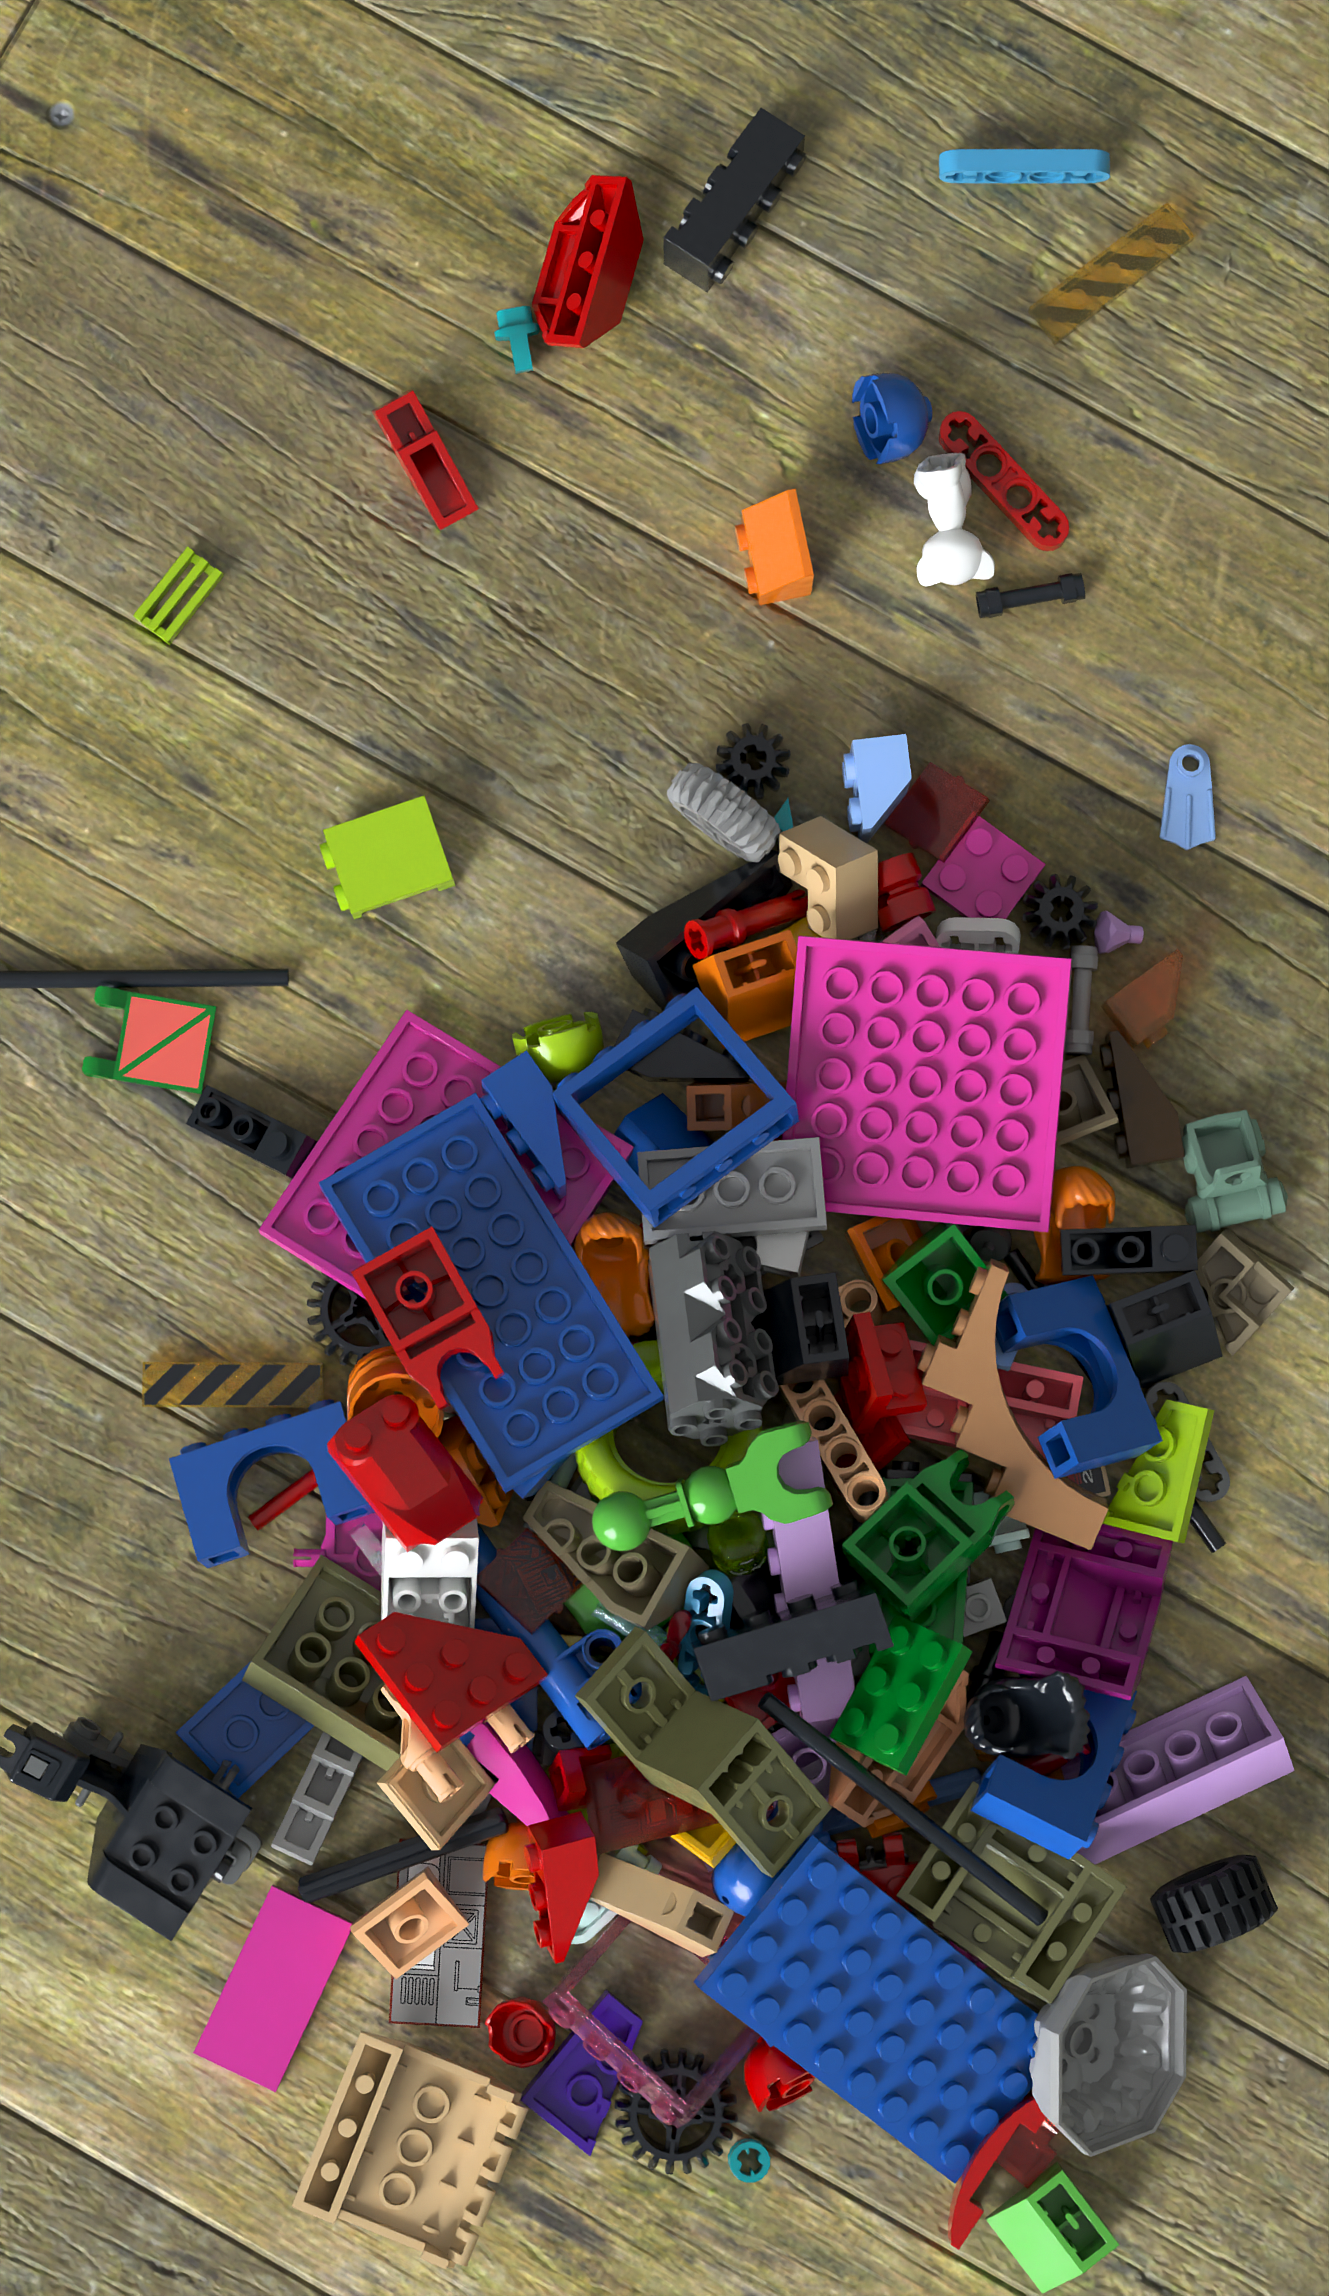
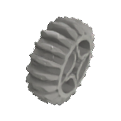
M688 763L672 780L673 783L667 790V796L673 807L680 811L681 815L687 818L692 825L723 846L727 851H731L737 857L743 858L746 861L760 862L764 855H768L775 846L776 839L781 831L778 823L768 814L766 809L748 796L745 791L735 786L732 781H728L719 773L714 772L709 767H704L700 763Z

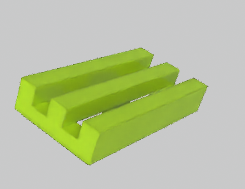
M187 546L133 616L138 622L170 645L224 575ZM189 564H194L195 566L151 620L149 615ZM203 572L208 575L207 579L166 630L161 627L163 622Z

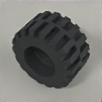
M1236 1855L1194 1869L1167 1882L1157 1889L1150 1898L1172 1952L1177 1953L1200 1951L1241 1936L1264 1924L1278 1909L1255 1855Z

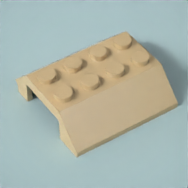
M361 2031L292 2207L332 2224H335L337 2218L404 2244L421 2251L420 2259L441 2268H454L456 2263L467 2266L479 2237L477 2233L470 2230V2226L473 2224L483 2227L496 2193L495 2190L487 2186L488 2180L500 2183L513 2147L506 2144L504 2139L506 2136L517 2139L529 2108L519 2103L522 2096L520 2092L488 2074L408 2042Z

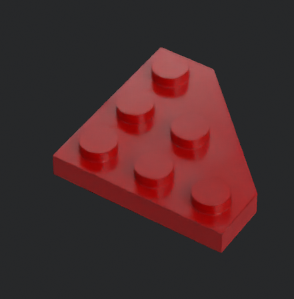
M393 1612L359 1634L354 1641L437 1753L542 1683L548 1676L521 1638Z

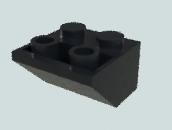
M1195 1270L1106 1305L1116 1331L1121 1337L1132 1369L1139 1380L1141 1389L1223 1357L1213 1315Z
M836 1272L790 1278L763 1291L767 1308L763 1313L757 1315L751 1324L755 1330L758 1328L765 1330L771 1338L773 1345L771 1353L778 1385L849 1376V1352Z

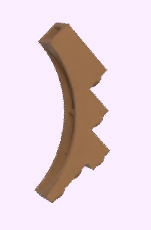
M990 1258L987 1268L978 1267L971 1282L969 1292L975 1294L969 1311L961 1308L955 1320L951 1334L958 1336L956 1341L938 1335L934 1346L927 1343L924 1347L917 1365V1369L923 1371L922 1385L969 1403L967 1408L959 1406L950 1431L956 1433L955 1445L957 1448L1002 1465L1000 1470L993 1467L983 1491V1493L989 1495L988 1499L997 1497L1007 1490L1014 1496L1015 1505L1007 1514L1008 1517L1091 1550L1109 1509L1106 1499L1084 1489L1066 1476L1054 1479L1047 1460L1030 1442L1019 1426L1006 1400L996 1364L995 1335L1001 1294L1009 1274L1008 1265Z

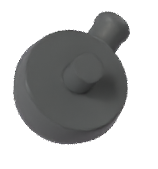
M976 1226L970 1236H964L981 1260L989 1262L990 1258L997 1261L1002 1260L1012 1247V1236L1007 1228Z

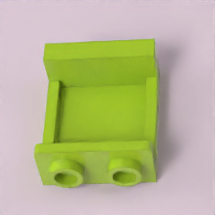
M425 795L323 830L327 842L319 844L325 865L327 870L336 868L341 884L333 886L341 911L350 909L354 919L363 917L362 913L434 888L442 891L455 886Z

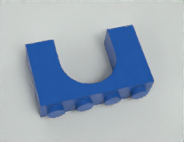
M1093 1275L1012 1294L1000 1302L995 1336L1003 1354L1042 1344L1058 1346L1070 1352L1081 1362L1092 1382L1094 1402L1091 1413L1060 1421L1037 1437L1054 1479L1138 1457L1163 1441L1157 1422L1151 1414L1140 1388L1139 1380L1132 1369L1121 1337L1116 1331L1105 1305L1104 1297L1099 1291Z
M332 1399L322 1400L308 1407L309 1412L294 1417L291 1414L277 1415L266 1420V1426L252 1431H249L248 1428L232 1430L223 1435L222 1441L206 1445L204 1442L194 1443L183 1447L180 1450L181 1455L169 1458L197 1561L206 1568H211L250 1555L237 1508V1493L240 1482L249 1468L259 1460L270 1455L293 1454L310 1463L316 1477L327 1518L335 1525L375 1513L328 1452L327 1443L336 1434L338 1429L347 1422V1408L341 1401L334 1403Z
M1020 1673L1018 1677H1032ZM1084 1690L1083 1696L1087 1700L1084 1708L1090 1713L1087 1725L1091 1731L1088 1733L1087 1739L1092 1751L1088 1755L1084 1753L1079 1755L1080 1771L1077 1778L1070 1780L1048 1778L1000 1754L983 1773L970 1811L1068 1860L1081 1847L1089 1848L1099 1828V1823L1094 1821L1097 1810H1101L1104 1807L1111 1793L1112 1785L1107 1783L1109 1774L1116 1770L1124 1754V1747L1119 1745L1122 1735H1126L1129 1732L1136 1718L1137 1711L1132 1709V1705L1137 1691H1135L1131 1700Z

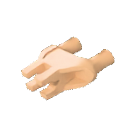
M385 1684L381 1691L402 1719L401 1762L407 1770L411 1769L412 1772L418 1771L437 1795L440 1803L448 1800L449 1795L452 1797L462 1789L465 1783L458 1778L441 1756V1751L437 1753ZM510 1704L483 1722L488 1721L509 1748L510 1753L517 1751L519 1745L523 1747L535 1735L529 1730Z

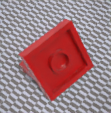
M870 1312L853 1314L845 1328L849 1352V1376L838 1377L852 1429L858 1435L871 1433L880 1417L922 1412L928 1403L904 1322L874 1326Z

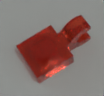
M1048 2118L1044 2120L1036 2134L1020 2123L996 2159V2162L1028 2189L1057 2155L1056 2149L1049 2142L1060 2130Z

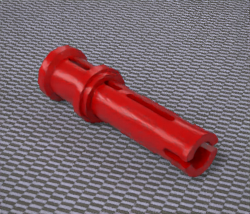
M798 889L787 895L743 910L736 911L726 908L718 911L713 918L704 921L700 919L688 921L684 928L686 945L690 953L698 959L710 957L714 950L722 947L730 949L738 947L747 936L806 917L808 896L797 900V898L805 895L804 890Z

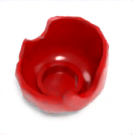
M527 1997L505 2000L499 2003L486 2018L485 2025L489 2030L488 2046L508 2065L524 2069L539 2064L545 2060L555 2045L556 2027L553 2016L540 2001Z

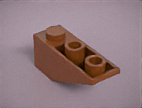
M777 1080L786 1090L787 1080ZM754 1081L693 1082L686 1086L687 1131L732 1130L770 1102V1099Z

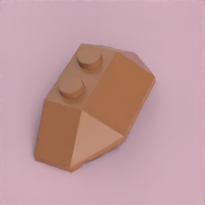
M965 1670L962 1671L907 1776L838 1742L836 1745L913 1804L964 1729V1714L967 1702L966 1685H968L969 1673ZM831 1765L828 1803L864 1828L873 1824L876 1819L893 1814Z

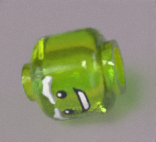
M737 1509L730 1519L720 1524L709 1526L707 1541L712 1559L717 1567L728 1575H750L760 1569L767 1560V1548H770L767 1533L764 1530L763 1522L751 1511L739 1513Z

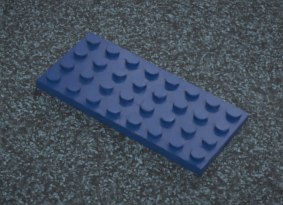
M476 1093L319 1182L320 1189L365 1263L430 1227H433L493 1333L495 1356L505 1373L503 1376L495 1379L489 1367L484 1365L478 1357L470 1353H458L448 1358L441 1369L443 1392L505 1493L664 1400L661 1390ZM416 1282L412 1283L408 1287L411 1294L405 1296L406 1301L414 1299L417 1303L421 1302L426 1297L424 1293L428 1292V1286L421 1288Z
M814 1835L809 1838L694 1980V1983L700 1990L954 2184L962 2176L970 2158L985 2136L990 2134L1006 2113L1023 2100L1033 2086L1029 2068L1031 2059L1035 2057L1033 2045L1038 2039L1034 2029L1038 2013Z

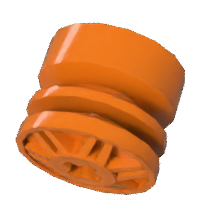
M392 1345L374 1349L358 1360L348 1380L347 1421L382 1398L393 1395L395 1391H399L402 1393L401 1395L409 1397L416 1403L420 1417L435 1436L439 1437L442 1431L444 1409L440 1411L430 1393L408 1375Z

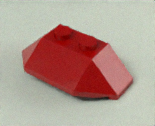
M591 175L584 184L585 189L572 199L554 223L532 301L534 314L543 332V340L549 346L585 348L621 323L644 241L632 180L628 177Z

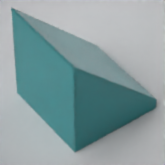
M788 798L774 817L781 830L780 833L794 827Z

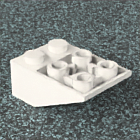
M477 1518L438 1544H420L408 1553L383 1522L381 1620L393 1612L474 1628L479 1545Z

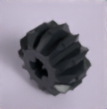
M749 723L742 725V739L735 732L729 731L726 734V739L732 747L725 745L717 747V755L726 760L716 764V772L720 774L731 773L725 779L732 781L734 785L739 782V788L745 791L746 794L748 787H754L755 796L759 800L764 798L763 784H766L774 792L780 789V784L774 776L788 777L790 769L780 764V762L790 759L791 754L790 750L787 749L775 750L783 741L781 734H776L771 739L766 740L767 725L762 724L759 728L758 736L752 735L751 726ZM748 753H755V757L757 759H764L765 763L760 761L759 769L751 770V766L746 763L742 764L741 760L745 762Z
M1052 874L1049 877L1050 890L1044 883L1037 881L1034 883L1033 889L1038 897L1026 895L1023 900V904L1035 911L1024 913L1022 915V922H1037L1038 925L1032 928L1029 936L1031 939H1034L1042 932L1047 934L1043 943L1044 948L1050 949L1055 937H1059L1062 950H1068L1071 944L1070 935L1081 944L1087 939L1081 927L1094 929L1097 921L1085 914L1096 911L1098 903L1095 901L1083 902L1082 899L1090 893L1091 888L1086 885L1078 892L1074 891L1075 876L1070 875L1065 886L1061 887L1058 875ZM1057 902L1058 908L1062 903L1069 908L1066 914L1068 921L1063 922L1062 917L1055 921L1050 916L1054 909L1052 903Z

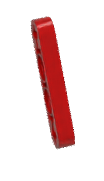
M963 411L952 412L947 415L941 423L938 435L943 449L947 453L967 454L969 446L962 439L958 438L953 442L949 438L952 432L951 425L957 428H961L964 425L969 428L966 435L967 440L974 447L978 440L984 443L974 450L969 459L965 457V467L970 478L1032 545L1043 551H1054L1061 547L1066 541L1070 527L1067 517L975 417ZM991 454L999 459L1002 468L994 476H984L978 471L976 461L982 455ZM1015 486L1026 488L1031 494L1030 504L1020 509L1012 507L1006 498V493L1009 489ZM1038 504L1044 507L1039 511L1038 516L1046 524H1050L1053 521L1058 523L1055 532L1058 536L1057 538L1051 535H1047L1044 538L1041 537L1039 532L1042 526L1034 516L1030 523L1024 520V518L1033 513Z

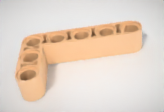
M853 1280L838 1287L845 1328L852 1315L858 1314L850 1311L851 1306L860 1300L871 1302L869 1308L860 1313L870 1312L874 1326L880 1324L883 1310L876 1289L871 1283L864 1280ZM824 1379L812 1381L814 1382L812 1388L802 1394L792 1391L797 1383L778 1385L797 1420L809 1422L812 1431L810 1437H815L818 1440L821 1462L850 1512L858 1522H866L889 1499V1495L882 1478ZM832 1417L835 1419L833 1426L827 1430L819 1431L814 1429L815 1423L820 1418ZM853 1454L857 1456L855 1463L850 1467L839 1468L835 1466L837 1459L842 1455ZM874 1491L879 1494L877 1501L872 1505L861 1506L857 1504L859 1496L865 1492Z

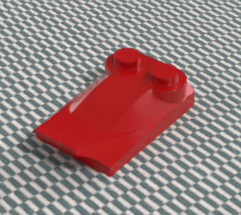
M397 1394L382 1398L345 1422L327 1443L329 1454L407 1553L420 1544H438L480 1516L479 1505L483 1503L482 1495L420 1417L416 1403L407 1396Z

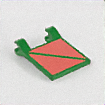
M97 987L94 1000L98 1006L123 1009L125 1011L116 1061L87 1056L83 1060V1073L89 1077L202 1094L217 1007L129 992L111 987Z

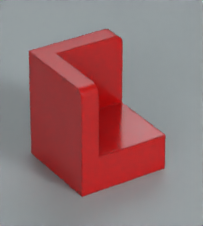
M610 1745L598 1746L592 1750H587L586 1747L559 1750L548 1769L558 1812L592 1808L588 1776L605 1772L604 1767L612 1756Z

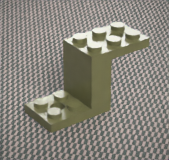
M636 1626L575 1695L652 1785L712 1814L760 1871L772 1878L832 1808L758 1718L718 1700L712 1702L709 1696L696 1691L649 1634ZM641 1682L642 1694L635 1703L630 1704V1690L635 1684ZM778 1800V1813L771 1821L767 1822V1810L774 1801Z

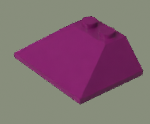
M1102 1524L1093 1547L1089 1550L1035 1528L998 1652L995 1668L1036 1678L1051 1675L1057 1670L1062 1673L1067 1672L1071 1676L1077 1677L1080 1684L1085 1687V1690L1131 1700L1141 1679L1160 1609L1173 1541Z

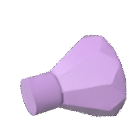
M1108 911L1101 912L1096 919L1094 940L1099 954L1109 953L1126 943L1140 944L1143 940L1144 931L1142 926L1127 925Z

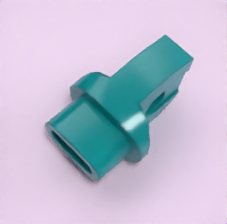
M520 306L496 312L499 329L494 332L495 339L498 341H510L515 373L533 371L528 337L537 335L540 332V327L538 323L533 322L531 307Z

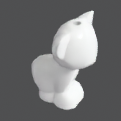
M963 453L929 456L919 463L914 474V485L919 494L924 499H928L930 516L939 531L923 545L922 558L917 565V577L923 586H931L940 582L948 585H959L972 578L985 580L990 579L995 572V562L992 555L983 549L979 539L974 534L962 529L966 517V505L971 496V480L965 467L966 459Z

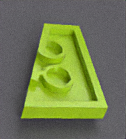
M1166 1399L1155 1418L1163 1441L1138 1456L1129 1472H1124L1116 1486L1118 1491L1108 1507L1109 1509L1102 1524L1178 1543H1185L1215 1410Z

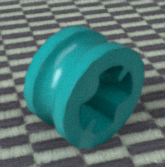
M744 2138L737 2141L730 2148L728 2164L732 2173L739 2180L746 2183H754L761 2180L768 2173L770 2156L760 2141ZM749 2148L758 2150L756 2158L761 2163L760 2167L755 2171L751 2167H749V2172L741 2171L742 2163L738 2158L740 2152L745 2150L749 2154Z

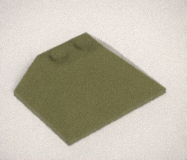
M972 1781L942 1828L1048 1911L1046 1920L1041 1925L1036 1926L932 1843L896 1897L928 1926L998 1975L1045 2002L1052 2004L1127 1889V1886L1077 1852L1068 1860L970 1811L979 1784Z

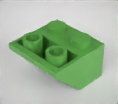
M1055 2162L985 2218L1042 2294L1085 2273L1119 2246L1113 2233L1058 2162Z

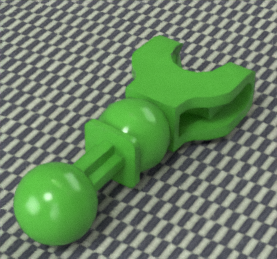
M800 1420L760 1431L750 1443L746 1455L741 1460L728 1464L726 1469L717 1466L701 1467L693 1471L685 1481L684 1478L677 1479L675 1483L677 1491L642 1500L639 1496L626 1491H618L605 1496L600 1500L593 1512L592 1526L596 1537L603 1545L612 1550L627 1551L642 1544L649 1535L651 1527L684 1517L689 1528L695 1526L696 1521L707 1525L720 1524L730 1519L737 1509L739 1513L754 1510L763 1513L773 1521L787 1524L826 1511L832 1506L833 1502L830 1493L825 1488L818 1486L810 1489H794L785 1484L779 1475V1461L782 1455L795 1448L804 1446L809 1441L812 1434L809 1422Z

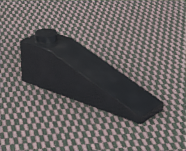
M771 850L768 855H764L760 862H748L649 915L616 942L633 978L663 1011L667 1004L677 995L682 993L688 994L696 987L701 991L692 965L704 959L695 958L690 953L684 939L686 923L694 919L704 921L713 918L718 911L726 908L739 911L786 895L793 884L790 878L780 873L778 864L779 852ZM722 947L716 949L710 956L729 950L730 948Z

